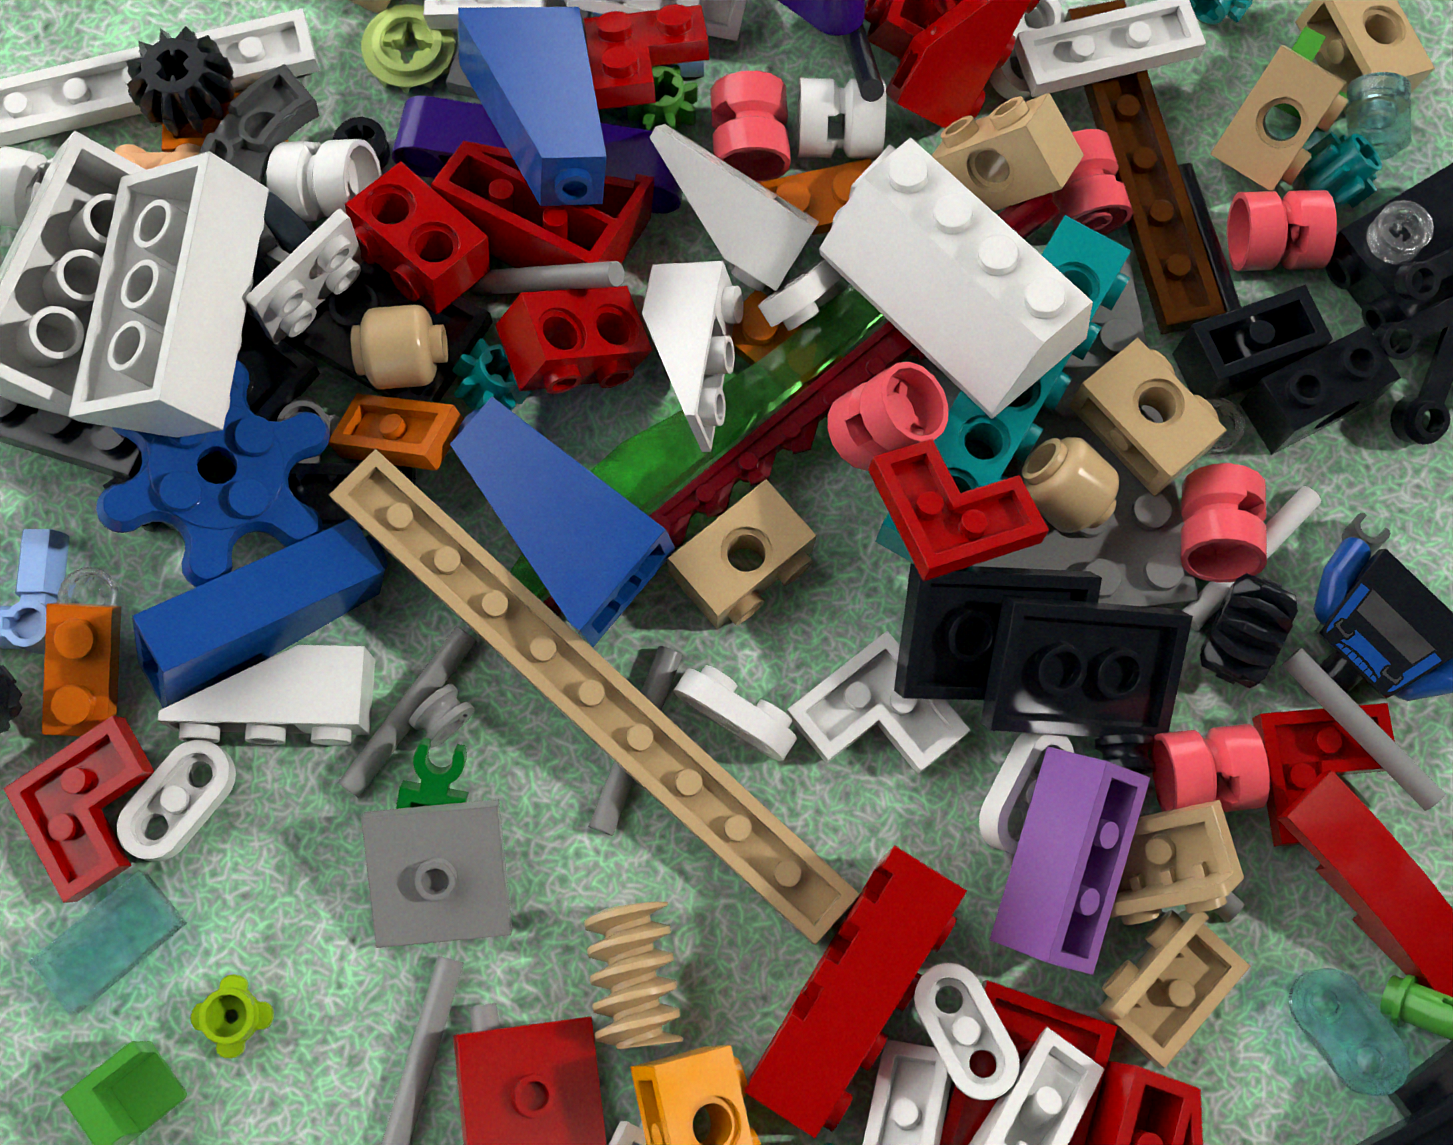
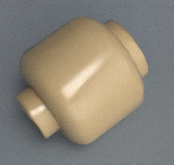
M420 305L368 309L364 313L361 324L353 325L351 329V352L355 371L358 375H366L371 385L376 389L418 387L430 384L434 380L437 363H447L448 343L444 325H433L428 311Z
M1067 437L1062 440L1058 438L1049 439L1039 445L1025 461L1022 468L1023 482L1041 516L1057 530L1074 533L1087 527L1096 528L1107 521L1116 507L1115 497L1119 489V475L1085 440L1075 437Z

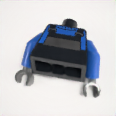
M1365 513L1358 514L1344 529L1342 542L1323 568L1313 608L1315 616L1320 622L1315 632L1335 651L1319 666L1346 693L1351 691L1363 679L1385 699L1395 695L1402 700L1412 701L1453 693V612L1386 548L1379 549L1389 539L1391 534L1389 529L1385 527L1376 538H1371L1363 533L1361 529V522L1367 515Z

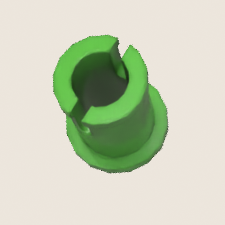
M1408 974L1405 978L1393 975L1384 989L1380 1012L1390 1016L1391 1023L1397 1027H1402L1405 1023L1453 1041V997L1418 984V977Z

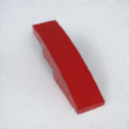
M1332 770L1321 773L1277 819L1321 863L1315 870L1358 913L1352 920L1406 975L1412 974L1417 976L1418 984L1453 997V908L1407 851Z

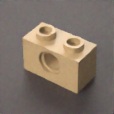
M1312 0L1295 21L1301 32L1306 26L1326 36L1315 59L1320 67L1346 82L1341 89L1347 95L1346 99L1349 100L1343 108L1346 117L1404 101L1435 69L1397 0Z
M1281 45L1210 155L1269 191H1273L1280 179L1291 185L1312 155L1302 147L1317 126L1323 131L1328 132L1349 101L1339 95L1346 82L1285 45ZM1289 104L1298 110L1301 117V126L1295 135L1280 139L1269 133L1266 127V116L1273 106Z
M1050 93L1026 102L1023 97L1012 98L998 106L989 116L976 121L972 116L958 119L943 130L940 135L943 141L931 155L992 211L1062 189L1084 156Z
M1136 338L1086 379L1069 405L1154 497L1206 454L1227 430L1219 422L1218 414L1213 406L1203 397L1193 395L1175 376L1174 369L1168 359L1160 352L1149 349L1139 338ZM1148 405L1155 408L1160 413L1163 423L1147 420L1141 414L1138 406Z
M765 479L668 557L669 575L717 630L730 619L738 626L749 619L764 604L765 600L760 594L778 580L784 586L789 585L811 566L813 560L809 554L813 552L817 535L770 482ZM739 549H750L760 555L763 564L756 570L744 572L734 568L728 558Z

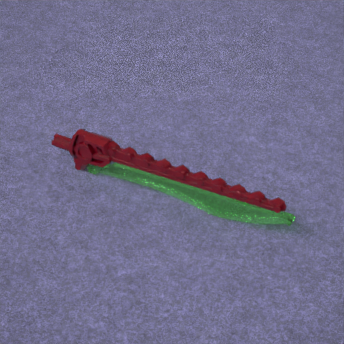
M1048 193L1012 206L1010 205L997 216L1026 240L1060 214V209L1053 203V195ZM850 285L825 309L771 353L723 384L722 390L726 405L725 419L722 426L715 427L711 452L701 451L682 409L671 417L621 442L590 472L641 511L647 513L876 327L885 317ZM888 321L650 514L649 517L666 529L675 547L683 546L690 519L697 512L707 515V518L722 515L727 511L733 487L739 481L750 483V486L758 485L765 479L769 481L776 454L782 449L792 451L793 455L811 450L818 424L825 417L828 418L829 410L835 400L860 384L868 382L874 376L894 364L903 362V359L909 355L919 357V360L928 358ZM521 553L510 573L538 599H541L549 591L524 554ZM549 596L543 603L560 618L563 612L553 597Z

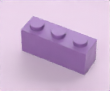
M1047 746L990 941L1046 963L1093 975L1150 777L1108 761Z

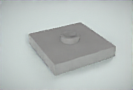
M499 799L364 812L361 823L376 948L511 935L512 918Z

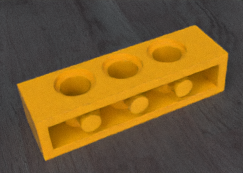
M731 1045L704 1046L630 1067L647 1145H761L758 1135L748 1123L743 1098L746 1096V1093L743 1091L747 1086V1079L742 1064L733 1056ZM703 1106L710 1116L711 1129L708 1137L700 1144L693 1132V1119L697 1111Z

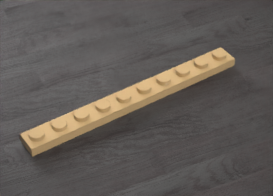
M375 449L329 494L331 499L809 942L816 945L860 895L379 451Z

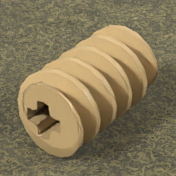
M645 902L611 907L584 921L587 931L605 935V939L587 948L589 958L608 963L606 968L590 976L592 986L611 990L610 995L592 1004L595 1014L614 1019V1023L595 1032L598 1042L614 1045L616 1049H625L683 1041L680 1035L662 1031L663 1025L680 1017V1010L677 1007L659 1003L660 997L677 989L676 980L656 975V970L674 961V956L672 952L653 947V942L670 934L671 928L670 925L651 921L650 915L668 906V902Z

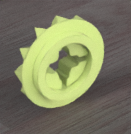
M402 4L388 8L374 17L363 33L361 52L368 73H372L384 88L389 85L397 86L408 94L411 87L425 85L431 89L434 79L441 74L449 75L450 62L456 53L452 29H429L423 15V5ZM410 32H413L414 39L420 50L415 51L413 60L405 64L401 52L398 50L405 48Z

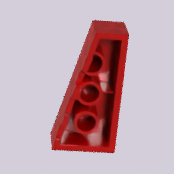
M894 845L878 862L861 890L860 895L855 900L748 1078L747 1086L743 1092L813 1138H816L822 1127L833 1132L853 1099V1095L845 1089L859 1066L869 1071L878 1058L889 1035L882 1031L883 1027L895 1008L904 1011L913 998L917 983L922 976L918 971L930 951L933 950L937 953L950 935L957 921V917L953 914L967 890Z

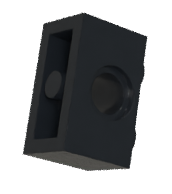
M1305 284L1192 324L1172 355L1189 391L1193 395L1203 397L1210 403L1254 387L1261 378L1327 346L1333 338Z
M1365 326L1261 378L1241 401L1240 406L1271 455L1373 404L1401 377L1368 326Z

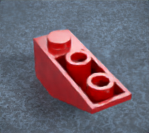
M963 0L912 38L886 88V95L896 104L944 129L965 116H972L975 119L985 100L983 88L994 68L1000 69L1013 51L1016 40L1013 33L1024 13L1032 12L1040 0Z

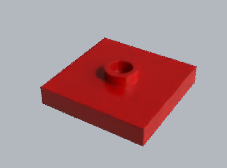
M592 1016L453 1035L463 1145H607Z

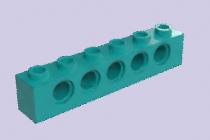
M1066 215L1063 217L1041 255L1093 301L1087 338L1019 396L1023 406H1007L993 419L981 410L962 390L960 391L948 411V422L944 432L933 440L960 493L1008 479L1003 473L1013 456L1025 462L1043 431V428L1033 423L1042 405L1053 411L1058 405L1073 378L1062 371L1071 355L1083 360L1102 327L1091 321L1100 305L1112 311L1130 277L1121 273L1120 270L1132 250ZM978 440L986 443L992 449L994 458L988 460L975 458L967 451L965 442ZM888 513L880 527L875 542L914 563Z

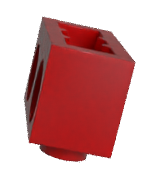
M401 161L345 203L346 214L351 219L362 253L361 258L369 264L376 261L391 275L393 283L407 299L412 302H416L419 299L436 315L490 271L488 236ZM390 222H399L396 224H387ZM432 259H442V260H443V261H441V262H428L429 260H432Z
M628 286L523 292L519 294L495 325L519 391L546 389V392L549 394H558L571 390L577 385L599 383L601 388L616 387L629 381L634 376V370L653 351Z

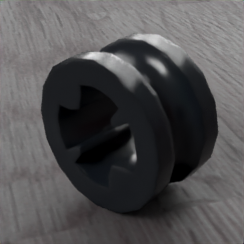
M354 117L341 123L335 130L332 140L362 138V140L367 141L370 138L382 171L388 164L390 147L381 125L373 119L366 117Z
M1123 734L1095 739V749L1101 751L1102 760L1142 775L1156 771L1155 762L1150 760L1147 755L1148 750L1154 747V737Z

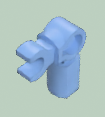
M23 529L15 594L20 597V601L13 606L0 607L1 649H25L32 653H45L47 604L62 600L64 595L70 538L67 534L52 529Z

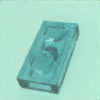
M139 870L28 962L67 1013L78 1015L184 927L187 922L150 875Z

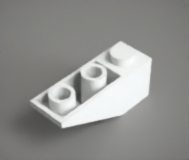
M723 261L652 264L642 315L701 451L711 452L715 427L722 426L725 419L726 405L722 388L725 374H731L734 368L735 353L732 332L734 324L742 321V292L739 286L732 285Z
M297 645L159 710L158 721L179 732V740L185 742L206 740L211 743H218L220 741V732L245 733V741L255 744H284L287 733L311 734V742L320 745H350L352 735H370L375 658L365 646Z

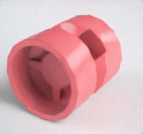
M740 71L718 79L710 88L711 122L715 129L712 135L713 155L756 182L777 179L783 176L790 169L791 160L789 131L784 126L787 124L788 119L786 85L782 79L762 71Z
M1100 129L1075 131L1072 134L1084 156L1063 188L1051 192L1053 203L1060 209V214L1052 220L1056 231L1066 215L1105 236L1127 223L1133 215V210L1124 183L1116 181L1115 175L1119 166L1108 133Z
M1326 190L1288 191L1282 200L1278 193L1274 191L1238 192L1233 197L1229 208L1226 232L1229 259L1233 269L1237 271L1273 270L1279 261L1284 269L1288 270L1323 269L1328 265L1333 255L1336 242L1337 217L1333 197Z
M912 362L896 363L874 376L868 382L860 384L835 400L828 413L827 429L832 445L840 457L851 466L868 471L873 456L929 439L935 440L940 436L948 422V402L943 388L935 376L927 369Z
M1232 463L1211 464L1197 468L1188 474L1182 483L1181 514L1184 522L1181 528L1182 567L1192 576L1201 580L1218 583L1235 582L1237 578L1246 573L1255 576L1262 572L1267 565L1266 525L1263 523L1266 519L1265 479L1259 472L1247 466Z
M1251 724L1211 728L1205 739L1196 730L1159 733L1154 736L1151 760L1155 762L1156 771L1152 774L1157 801L1162 812L1220 800L1224 812L1264 808L1268 801L1270 789L1269 766L1262 739L1256 728Z

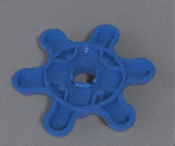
M236 359L230 390V406L225 416L223 430L176 438L111 427L117 434L128 438L137 445L142 454V465L140 471L133 479L125 483L112 485L101 493L96 505L98 519L104 527L118 533L132 532L142 525L151 522H164L174 526L181 533L185 543L181 562L182 573L186 580L194 587H198L232 571L233 546L245 534L253 532L267 533L276 538L284 547H288L322 532V520L319 513L313 507L302 503L294 497L289 489L288 476L296 463L304 459L316 457L325 450L330 438L328 425L320 416L306 411L295 413L287 419L277 422L268 421L263 417L256 416L250 410L246 401L250 382L249 372L238 359ZM215 451H220L221 455L226 456L232 461L236 474L231 480L223 484L207 482L201 477L197 469V464L201 458L214 454Z

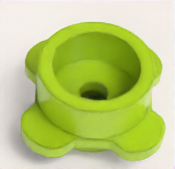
M232 974L224 977L220 982L219 989L212 992L203 1003H198L194 1006L190 1019L194 1029L202 1031L209 1040L216 1043V1051L221 1057L236 1058L243 1054L246 1041L257 1030H264L271 1026L274 1019V1010L270 1003L259 1002L248 990V981L245 977ZM232 1009L238 1012V1019L234 1023L228 1022L226 1018L227 1013Z

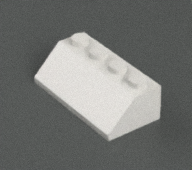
M74 131L57 150L0 267V396L16 403L69 416L120 179L123 176L146 170L77 131Z
M911 137L862 177L819 248L820 255L991 419L1087 338L1093 301Z
M210 151L121 177L68 417L79 422L176 438L223 430L225 416L230 406V390L237 354L242 343L241 333L248 302L246 297L253 286L252 275L260 235L264 228V213L269 192L267 187Z

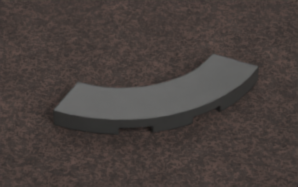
M283 64L249 85L227 106L229 113L221 121L214 133L206 135L199 154L210 151L262 184L269 156L274 147L281 142H285L302 126L319 117L317 101L290 69ZM265 220L259 239L256 259L268 256L267 253L277 246L275 237L266 225Z

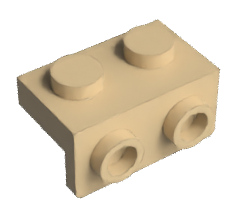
M1220 800L1139 817L1110 918L1121 916L1124 925H1133L1158 918L1163 914L1162 908L1185 905L1187 913H1201L1219 908L1227 903L1226 896L1241 883L1244 875Z
M1173 910L1168 911L1147 933L1145 940L1152 946L1137 964L1134 965L1130 960L1125 961L1112 973L1102 987V991L1108 997L1096 1011L1110 1024L1118 1026L1117 1030L1158 1068H1166L1251 967L1204 924L1209 918L1204 912L1187 913L1185 910L1181 911L1178 915Z

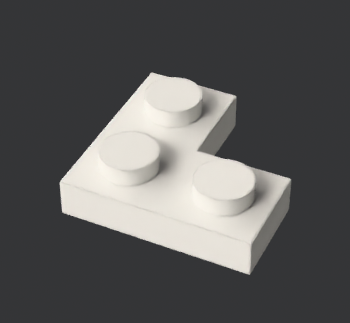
M888 631L794 703L786 712L792 718L794 725L826 764L877 725L917 774L958 743L971 730L945 699H903L894 691L900 645Z

